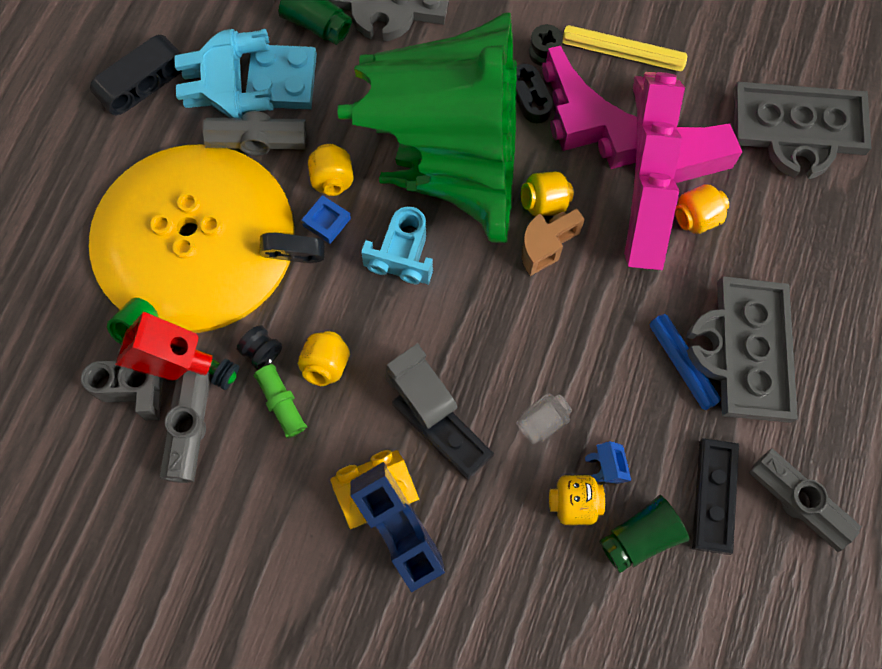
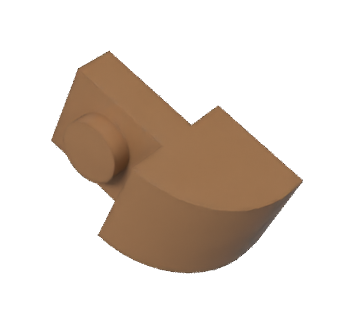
M578 209L568 214L561 212L555 215L548 224L541 214L537 215L529 223L524 236L521 256L524 267L530 276L558 261L563 248L562 243L580 234L585 219Z

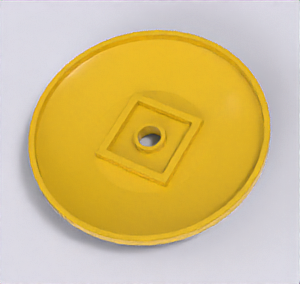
M202 144L169 148L152 154L131 166L115 180L102 197L95 211L89 233V256L92 270L105 295L119 310L132 298H141L150 303L157 311L158 317L194 333L212 331L230 325L247 316L268 299L277 288L286 273L290 261L262 257L259 254L260 236L266 233L295 235L293 215L288 199L277 180L267 169L252 158L228 148H206ZM194 223L197 225V230L192 235L183 236L180 234V230L185 224Z

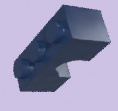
M384 462L350 481L351 498L370 528L376 526L390 551L392 563L411 593L445 573L441 553Z

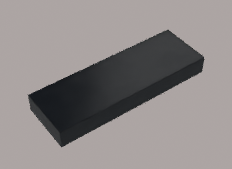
M400 395L392 401V405L467 481L494 456V453L453 412L431 428L426 429Z
M702 438L699 441L692 550L725 555L733 554L739 443Z

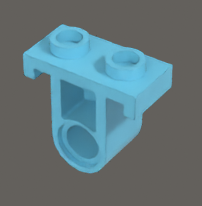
M407 206L397 210L391 219L380 251L373 249L371 241H365L361 252L363 265L371 272L379 275L390 273L400 276L403 281L410 284H419L421 282L429 285L433 273V259L426 257L424 263L419 262L426 241V219L424 214L415 207ZM406 226H413L417 230L405 233L401 229Z

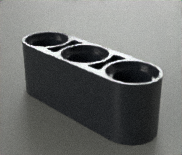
M156 35L98 74L92 80L90 90L112 115H121L182 72V70L177 71L175 68V55H180L181 52L164 35Z

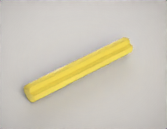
M567 25L563 33L562 43L679 72L683 71L687 62V53L584 28Z

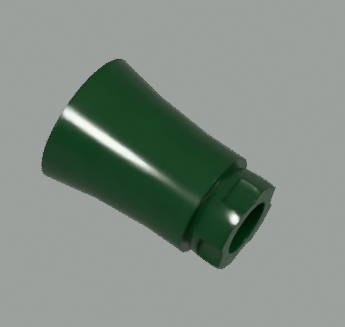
M281 0L279 4L278 14L280 18L295 23L335 45L345 39L352 24V18L343 13L341 8L329 0Z
M658 495L645 508L611 530V534L602 538L599 542L615 570L621 573L630 566L634 568L645 560L671 547L689 541V535L673 507L662 495Z

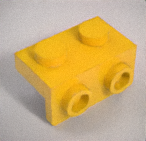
M384 450L376 453L371 457V461L358 467L356 465L346 466L337 471L336 476L330 479L350 530L367 523L350 496V481L382 462L386 464L408 502L412 503L419 500L406 464L398 450L392 452Z

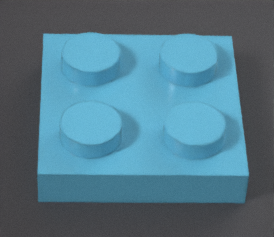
M269 45V51L251 52L246 92L270 89L273 97V102L270 103L273 104V108H312L317 57L315 47Z

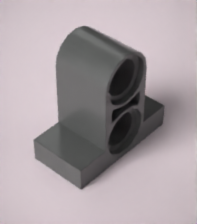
M417 343L387 364L385 379L392 389L398 391L419 422L426 429H429L456 410L457 404L425 360L426 354Z
M116 361L92 362L82 371L81 384L100 401L136 402L135 412L144 420H160L163 378L115 365ZM141 375H146L145 382L141 386L134 388L133 383L135 379ZM105 376L110 377L104 387L97 388L101 378Z

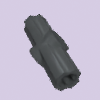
M250 111L245 113L242 118H206L203 121V136L206 148H239L246 154L260 156L267 154L269 149L305 150L307 147L306 119H271L270 116L263 112Z
M187 371L176 380L172 407L165 418L167 436L160 472L162 480L177 483H189L195 480L200 442L206 433L204 417L211 379L209 372L203 376ZM192 418L193 425L190 430L179 433L181 422Z
M773 448L768 450L749 471L751 476L781 501L783 509L788 515L801 519L837 552L842 551L853 542L860 533L859 531L862 526L828 498L827 491L821 483L804 477ZM799 491L804 492L809 497V508L800 502L798 497Z

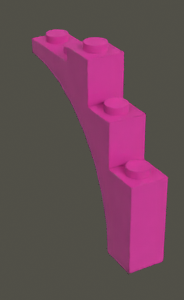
M561 45L548 48L546 63H543L542 70L545 81L551 82L553 87L552 96L556 107L554 120L550 122L553 138L555 140L559 139L563 151L598 142L602 158H607L611 169L636 163L637 117L605 101L586 85L571 66ZM730 123L705 128L677 127L682 137L674 181L679 183L734 167L742 154V150Z
M645 72L644 77H634L633 92L637 109V152L632 207L624 252L628 267L663 270L679 195V189L674 181L682 142L677 125L685 90L681 81L676 80L677 76L671 73Z

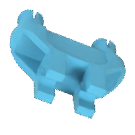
M234 29L223 30L213 36L200 51L175 55V68L177 71L182 70V77L184 79L201 78L199 81L176 85V97L178 100L183 99L184 107L192 108L212 105L229 118H242L245 113L250 111L273 110V104L270 103L273 102L270 89L242 93L240 57L244 53L269 51L270 46L266 44L269 43L266 29L238 33Z

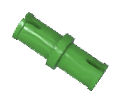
M270 364L256 371L253 376L267 399L265 405L270 412H274L285 433V437L291 438L303 432L307 425L302 420L293 403L295 397L292 391L286 390L276 371L275 365Z

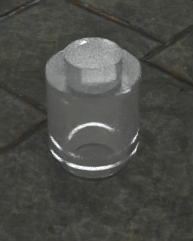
M547 393L521 413L522 417L516 421V424L526 439L534 445L539 440L541 442L546 441L570 423L571 420L568 414L572 410L560 394L554 397L551 393Z

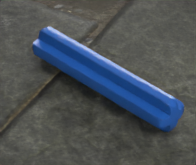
M662 314L654 318L650 323V328L701 408L708 410L716 406L721 401V397L708 377L698 371L691 362L686 351L689 348L668 315Z

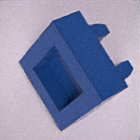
M322 195L301 221L306 229L331 244L351 217L348 211Z
M611 441L596 445L598 453H590L585 457L586 462L593 463L599 461L601 464L600 472L590 475L595 478L596 482L605 481L620 484L631 481L623 445Z

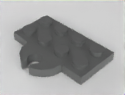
M329 0L341 9L352 11V20L356 29L366 38L372 39L374 35L372 25L375 22L382 21L387 23L383 28V41H390L401 37L410 29L413 20L444 25L449 0Z
M737 82L734 87V134L740 146L768 148L770 159L777 169L792 178L798 175L801 167L796 160V156L807 158L811 167L806 174L808 179H812L825 173L836 158L837 153L867 155L872 149L868 91Z
M723 276L717 281L718 310H711L700 316L692 324L686 336L690 339L701 335L706 336L711 340L713 349L712 351H707L699 345L691 346L686 350L688 357L695 368L706 377L721 381L722 416L791 423L797 420L798 417L789 284Z

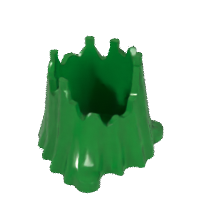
M502 13L486 24L454 37L375 54H361L359 57L360 65L354 67L355 75L367 81L371 85V89L365 97L354 104H339L338 118L352 119V125L376 129V133H389L396 136L399 142L395 158L396 164L411 168L395 172H381L379 177L380 184H394L406 188L407 191L437 197L453 203L481 223L490 242L506 243L509 231L510 210L512 208L516 143L517 64L516 59H513L511 13Z

